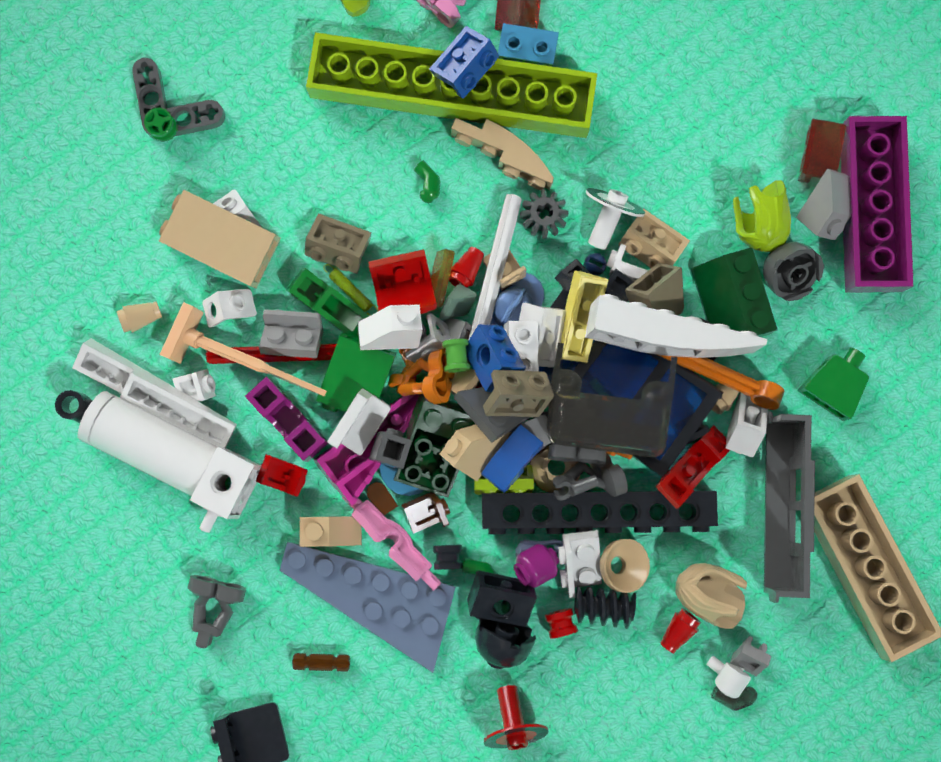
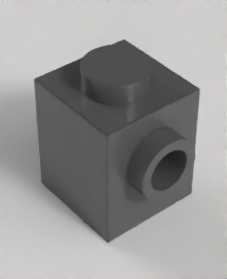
M387 428L386 432H377L368 460L393 468L403 469L412 440L403 438V432Z

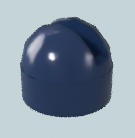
M592 253L586 257L583 266L592 275L600 276L604 273L607 262L601 254ZM592 259L600 264H603L602 268L593 263H590L589 260Z

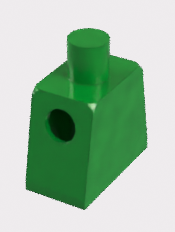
M850 348L844 358L836 354L829 356L797 391L842 421L852 419L869 380V376L858 369L866 356L855 348Z

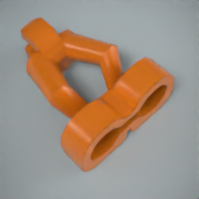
M445 348L431 351L428 361L419 358L409 368L404 370L402 374H392L389 378L388 386H397L396 391L402 396L424 394V397L433 404L446 403L449 400L452 383L449 379H453L455 373L444 372V366L447 365ZM422 370L428 372V376L423 379L422 383L416 382V376Z

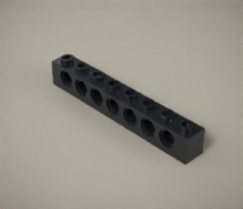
M660 491L627 492L616 497L611 496L607 492H583L561 501L556 499L554 493H482V529H488V534H506V529L517 528V534H535V528H546L547 534H564V528H576V533L593 531V528L605 527V533H622V527H634V533H651V527H663V532H681L680 527L692 526V532H710V526H718L717 491H694L684 502L692 508V516L687 520L680 517L679 508L676 509ZM656 503L661 505L664 510V514L659 520L652 519L649 513L651 506ZM571 504L577 509V516L573 521L568 522L562 517V509L564 506ZM596 504H601L606 510V516L601 521H596L591 516V509ZM625 504L632 505L635 510L634 517L629 521L624 520L620 515V510ZM508 505H514L519 509V518L514 522H508L503 517V510ZM537 505H544L548 509V517L542 522L536 521L532 516V511Z

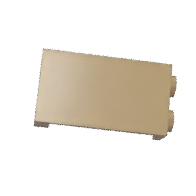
M183 190L182 194L177 195L173 201V212L169 220H166L160 228L159 234L161 237L159 242L257 289L281 237Z

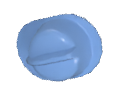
M526 273L525 278L501 291L499 288L490 325L503 326L508 321H519L522 303L541 306L544 300V289L541 282L534 275Z

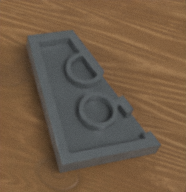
M483 387L458 391L454 399L491 443L531 418L486 416L483 405L492 392H485ZM554 399L550 401L547 407L554 401Z

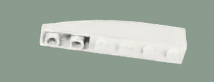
M610 294L599 295L590 305L585 338L640 352L691 358L749 354L756 352L767 344V339L758 337L756 333L751 331L739 332L731 330L729 326L724 324H708L702 322V319L698 317H682L675 315L671 310L651 309L644 303L621 301L617 296Z

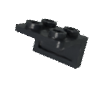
M275 702L220 715L213 721L214 726H211V736L214 744H218L221 754L218 756V762H283L289 758V749L279 707Z

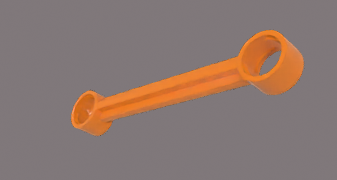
M658 355L750 396L751 401L759 407L776 410L782 401L784 389L774 382L767 380L756 381L707 358Z

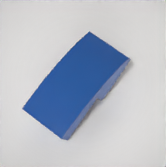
M520 425L493 456L481 475L505 493L524 472V467L543 448V442Z

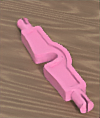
M358 498L357 502L351 506L354 509L351 514L352 517L365 529L373 541L381 542L387 538L392 539L395 544L389 550V557L401 566L415 581L421 578L432 591L437 589L442 582L430 571L432 564L413 546V542L404 528L396 522L387 519L369 500L362 502Z

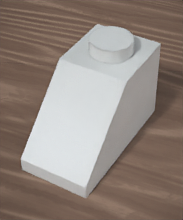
M390 305L359 321L360 350L419 348L423 330L420 305Z
M739 392L728 427L726 449L738 454L754 457L766 434L768 409L757 406L751 401L750 396Z

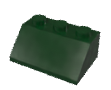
M752 247L720 256L691 268L706 321H709L711 324H724L729 326L731 330L739 332L751 331L756 333L758 337L767 336L777 331Z

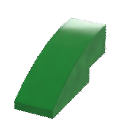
M302 268L286 289L288 293L315 313H319L322 318L337 329L359 338L358 322L369 317V315L309 270Z

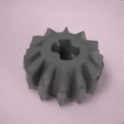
M545 189L541 190L540 198L536 193L532 192L530 194L531 201L524 200L522 203L526 210L520 212V218L527 219L523 223V228L527 229L533 226L531 235H537L539 230L542 231L541 236L543 239L547 238L548 230L552 235H558L557 227L564 228L566 226V222L562 218L568 217L569 214L568 210L561 209L565 206V200L555 202L557 193L553 192L549 198L546 197L547 192ZM544 210H548V216H545L544 219H541L539 217L540 212L542 213Z

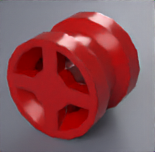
M572 608L561 609L544 615L545 621L549 623L551 628L549 631L550 639L578 632L577 625L572 621L574 614Z

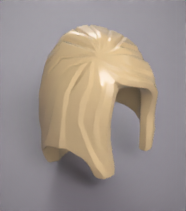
M706 563L692 564L677 577L675 593L681 604L696 616L714 626L733 629L741 621L745 609V596L737 586L746 589L747 582L736 573L719 566Z

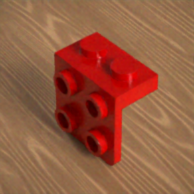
M424 249L368 262L375 288L378 311L390 305H420L421 314L437 308Z

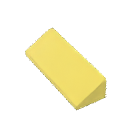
M574 271L565 307L566 315L558 353L560 359L588 362L593 339L585 338L590 305L599 295H605L608 284L607 278Z

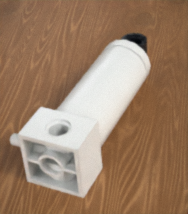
M73 390L64 391L56 398L55 410L58 415L80 423L78 429L79 440L192 496L190 501L207 510L199 527L200 530L209 533L218 516L226 519H239L257 484L256 478L261 465L229 449L217 447L107 391L98 394L94 400H91L86 394ZM77 399L79 407L76 412L71 413L69 405L72 400ZM228 477L231 478L232 482L229 490L225 487V481Z

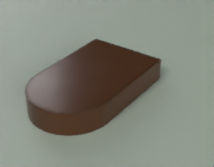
M376 482L368 487V498L384 516L398 507V504L384 484Z

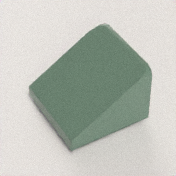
M461 284L457 285L448 296L439 318L447 320L467 315L477 294Z

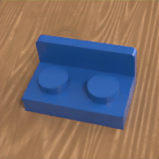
M465 26L429 69L433 76L452 86L458 96L465 98L474 89L483 75L494 65L495 61L499 58V54L489 38Z

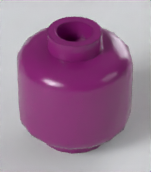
M535 544L516 556L514 571L523 585L526 586L528 584L533 588H537L557 576L559 558L552 548L547 549L542 544Z

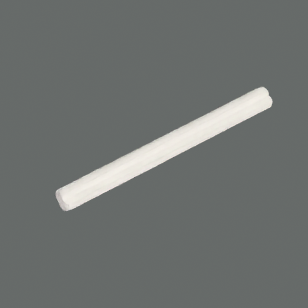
M507 194L505 196L469 339L478 324L490 325L500 288V280L503 276L522 199L515 194Z

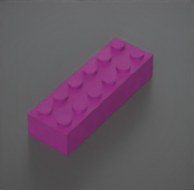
M849 116L839 126L841 173L849 176L851 217L843 230L845 293L904 292L914 286L907 116Z

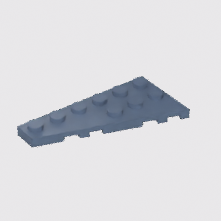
M287 542L280 567L281 572L433 673L456 586L441 583L437 589L432 591L421 578L415 581L408 573L310 547H300L299 544Z

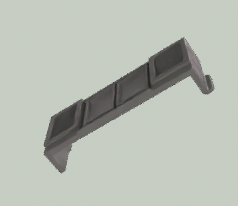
M768 411L765 455L764 592L769 594L771 602L778 603L779 597L810 598V552H814L815 460H811L812 415L780 414L773 417L772 411ZM801 469V501H796V470ZM796 510H801V543H795Z

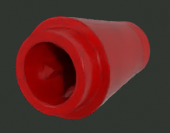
M470 247L448 270L449 276L447 280L455 287L459 284L466 288L473 286L484 257L483 252L475 247Z
M682 608L679 613L675 612L660 644L674 654L676 650L699 631L698 626L701 622L690 612Z

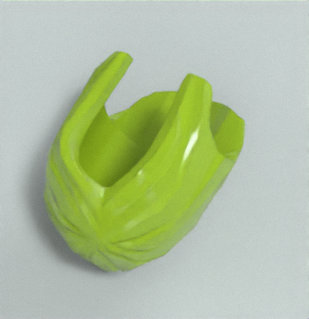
M775 180L762 191H760L757 185L749 188V194L754 207L752 214L742 212L739 197L733 198L736 232L740 240L754 250L771 252L777 247L784 245L790 236L791 214L786 187L782 180Z

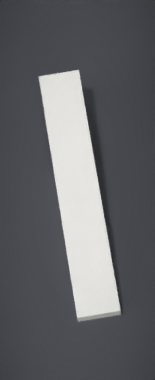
M91 338L82 344L72 367L73 369L120 392L121 399L217 447L226 448L236 428V423Z

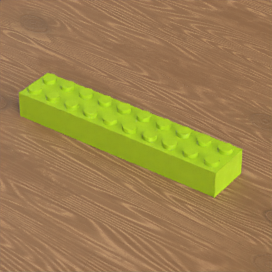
M315 32L306 89L310 98L450 119L457 118L459 120L484 124L486 119L505 127L587 138L598 73L497 59L494 65L477 82L474 89L465 98H461L452 86L433 76L429 69L444 51Z

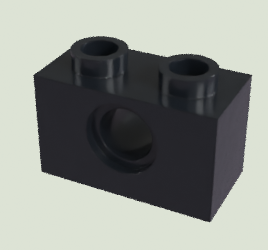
M477 570L467 598L469 615L477 619L503 622L509 626L518 625L526 627L537 596L535 588L528 584L526 586L523 585L518 578Z

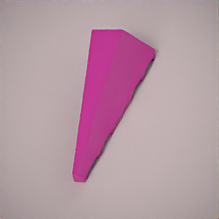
M419 394L401 396L390 404L391 410L377 432H386L387 428H391L404 433L408 428ZM377 432L362 455H358L343 444H340L338 448L332 446L314 459V462L331 485L350 506L357 502L358 497L366 485L370 483L373 475L381 465L380 463L368 460Z

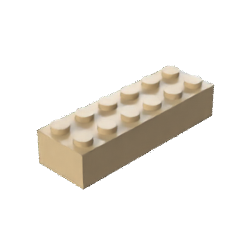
M859 474L848 475L815 492L814 532L879 657L892 663L940 638L941 628Z

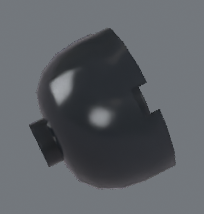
M480 619L476 629L475 640L478 652L493 668L503 669L520 665L526 660L534 646L536 635L531 636L532 629L528 625L526 627L518 625L509 626L503 622Z

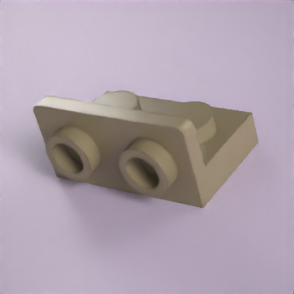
M318 213L306 237L305 255L315 261H322L336 266L340 270L357 274L360 269L361 258L370 242L372 232Z
M493 370L491 378L494 390L486 400L483 408L486 416L540 417L554 397L547 374L539 371Z

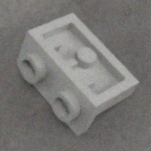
M264 310L263 319L265 326L259 344L260 354L306 358L318 357L323 336L321 315L319 313Z

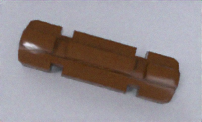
M296 653L293 656L292 666L294 670L309 668L311 671H332L337 669V671L347 672L350 669V656L337 655V657H334V654H310L307 656L306 653Z

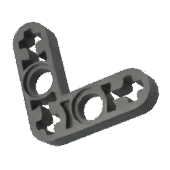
M141 58L134 63L133 78L142 126L151 138L153 137L144 126V118L147 112L153 108L166 109L175 119L176 123L180 114L188 113L191 115L189 125L181 127L177 124L178 130L175 136L214 129L224 123V109L214 100H205L167 108L161 71L157 64L149 58ZM145 67H149L151 70L149 72V79L152 84H147L146 78L143 74H140L145 72ZM150 92H156L159 95V100L154 105L145 104V96ZM211 108L217 112L213 120H210L208 116H204L209 114V109ZM195 111H198V113L200 114V116H202V117H199V119L201 120V123H198V118H197V116H196V114H195Z

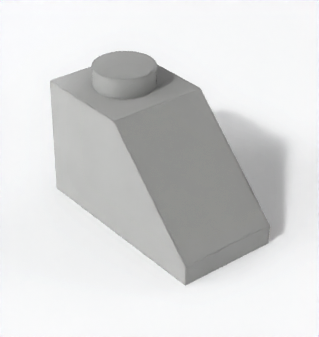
M827 169L796 218L816 236L836 240L838 235L844 230L846 223L851 217L849 176Z

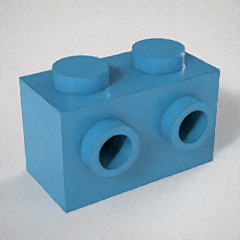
M503 23L498 59L553 67L559 32Z

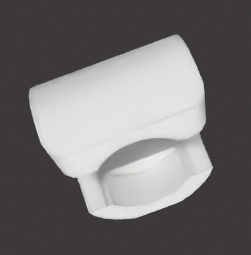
M712 656L706 664L718 674L715 679L718 689L731 698H738L751 680V677L746 672H743L744 668L728 662L724 664L715 656Z

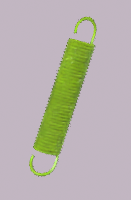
M332 267L334 270L329 274V278L364 312L368 311L372 306L378 312V308L337 268Z

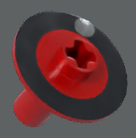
M507 685L497 689L504 729L487 735L483 740L486 747L518 750L527 747L528 744L535 743L549 733L548 727L545 725L524 724L517 686Z

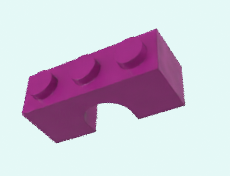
M267 376L245 395L257 411L280 432L285 442L304 462H309L329 444L273 380Z

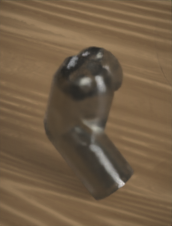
M716 686L712 691L711 698L731 710L738 711L751 706L757 699V692L753 687L748 686L745 687L738 698H731L722 693Z

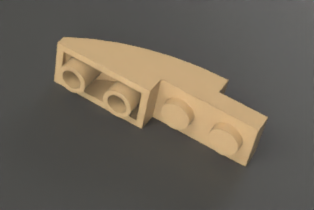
M457 118L455 119L451 132L452 137L455 138L454 140L465 147H470V145L481 149V153L491 158L499 156V169L509 178L517 179L520 177L527 180L528 185L538 190H543L544 188L551 189L554 178L539 156L516 135L486 119L482 129Z

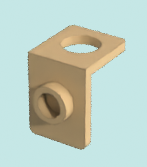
M510 250L503 276L500 280L501 291L526 277L527 269L525 266L520 267ZM490 254L483 258L486 267L488 266Z

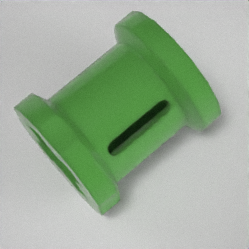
M450 339L442 342V347L446 351L447 365L444 366V372L459 373L471 370V365L467 363L466 346L469 344L467 339Z

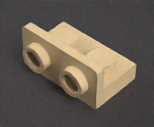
M643 208L645 215L635 219L621 239L619 246L621 244L626 245L625 250L627 253L633 255L650 268L657 263L673 266L690 240Z

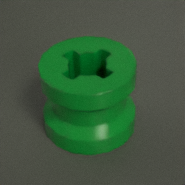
M153 108L145 115L144 126L157 141H169L176 135L178 130L177 123L166 109Z

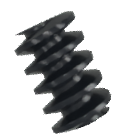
M577 585L574 614L577 616L578 623H582L584 617L588 616L590 625H593L596 618L600 617L602 626H605L608 618H610L613 627L617 628L619 621L623 620L625 629L629 628L635 615L636 592L632 594L630 600L628 594L622 592L617 599L615 590H610L607 597H605L603 588H599L594 596L592 588L587 587L582 595L581 588Z

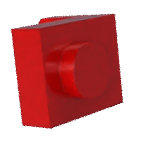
M266 454L256 482L297 497L305 484L308 470Z

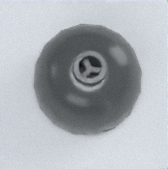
M787 242L768 254L763 266V276L766 285L778 297H782L786 301H794L809 295L813 291L811 286L816 280L820 282L824 264L822 257L810 246L799 242Z

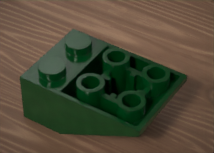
M419 394L405 436L406 439L412 440L404 468H396L394 481L447 498L449 497L459 470L445 460L440 453L456 430L475 425L474 421L458 403L448 400L446 403L433 404L424 397V394Z

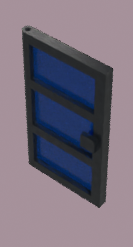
M562 289L550 308L565 310L569 293ZM593 340L587 363L563 360L558 357L556 367L539 366V372H545L548 376L554 394V402L566 410L567 407H575L576 394H586L588 397L587 408L596 410L599 433L609 441L617 443L619 448L632 452L633 458L660 477L667 473L724 393L692 370L661 356Z

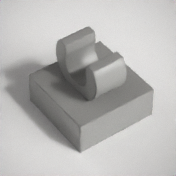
M749 636L733 653L730 663L744 668L746 672L757 676L769 666L771 655L766 653L767 644L765 643L758 649L751 646L753 637Z

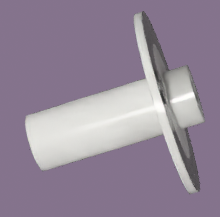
M587 188L586 194L590 198L603 205L588 240V243L594 247L603 250L607 249L622 213L636 217H643L645 215V211L642 208L628 201V196L620 191L610 189L609 192L594 188Z

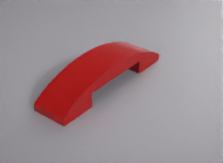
M715 425L710 428L711 431L701 436L678 459L656 485V488L676 509L694 492L693 489L713 466L720 462L730 451L726 449L727 438Z

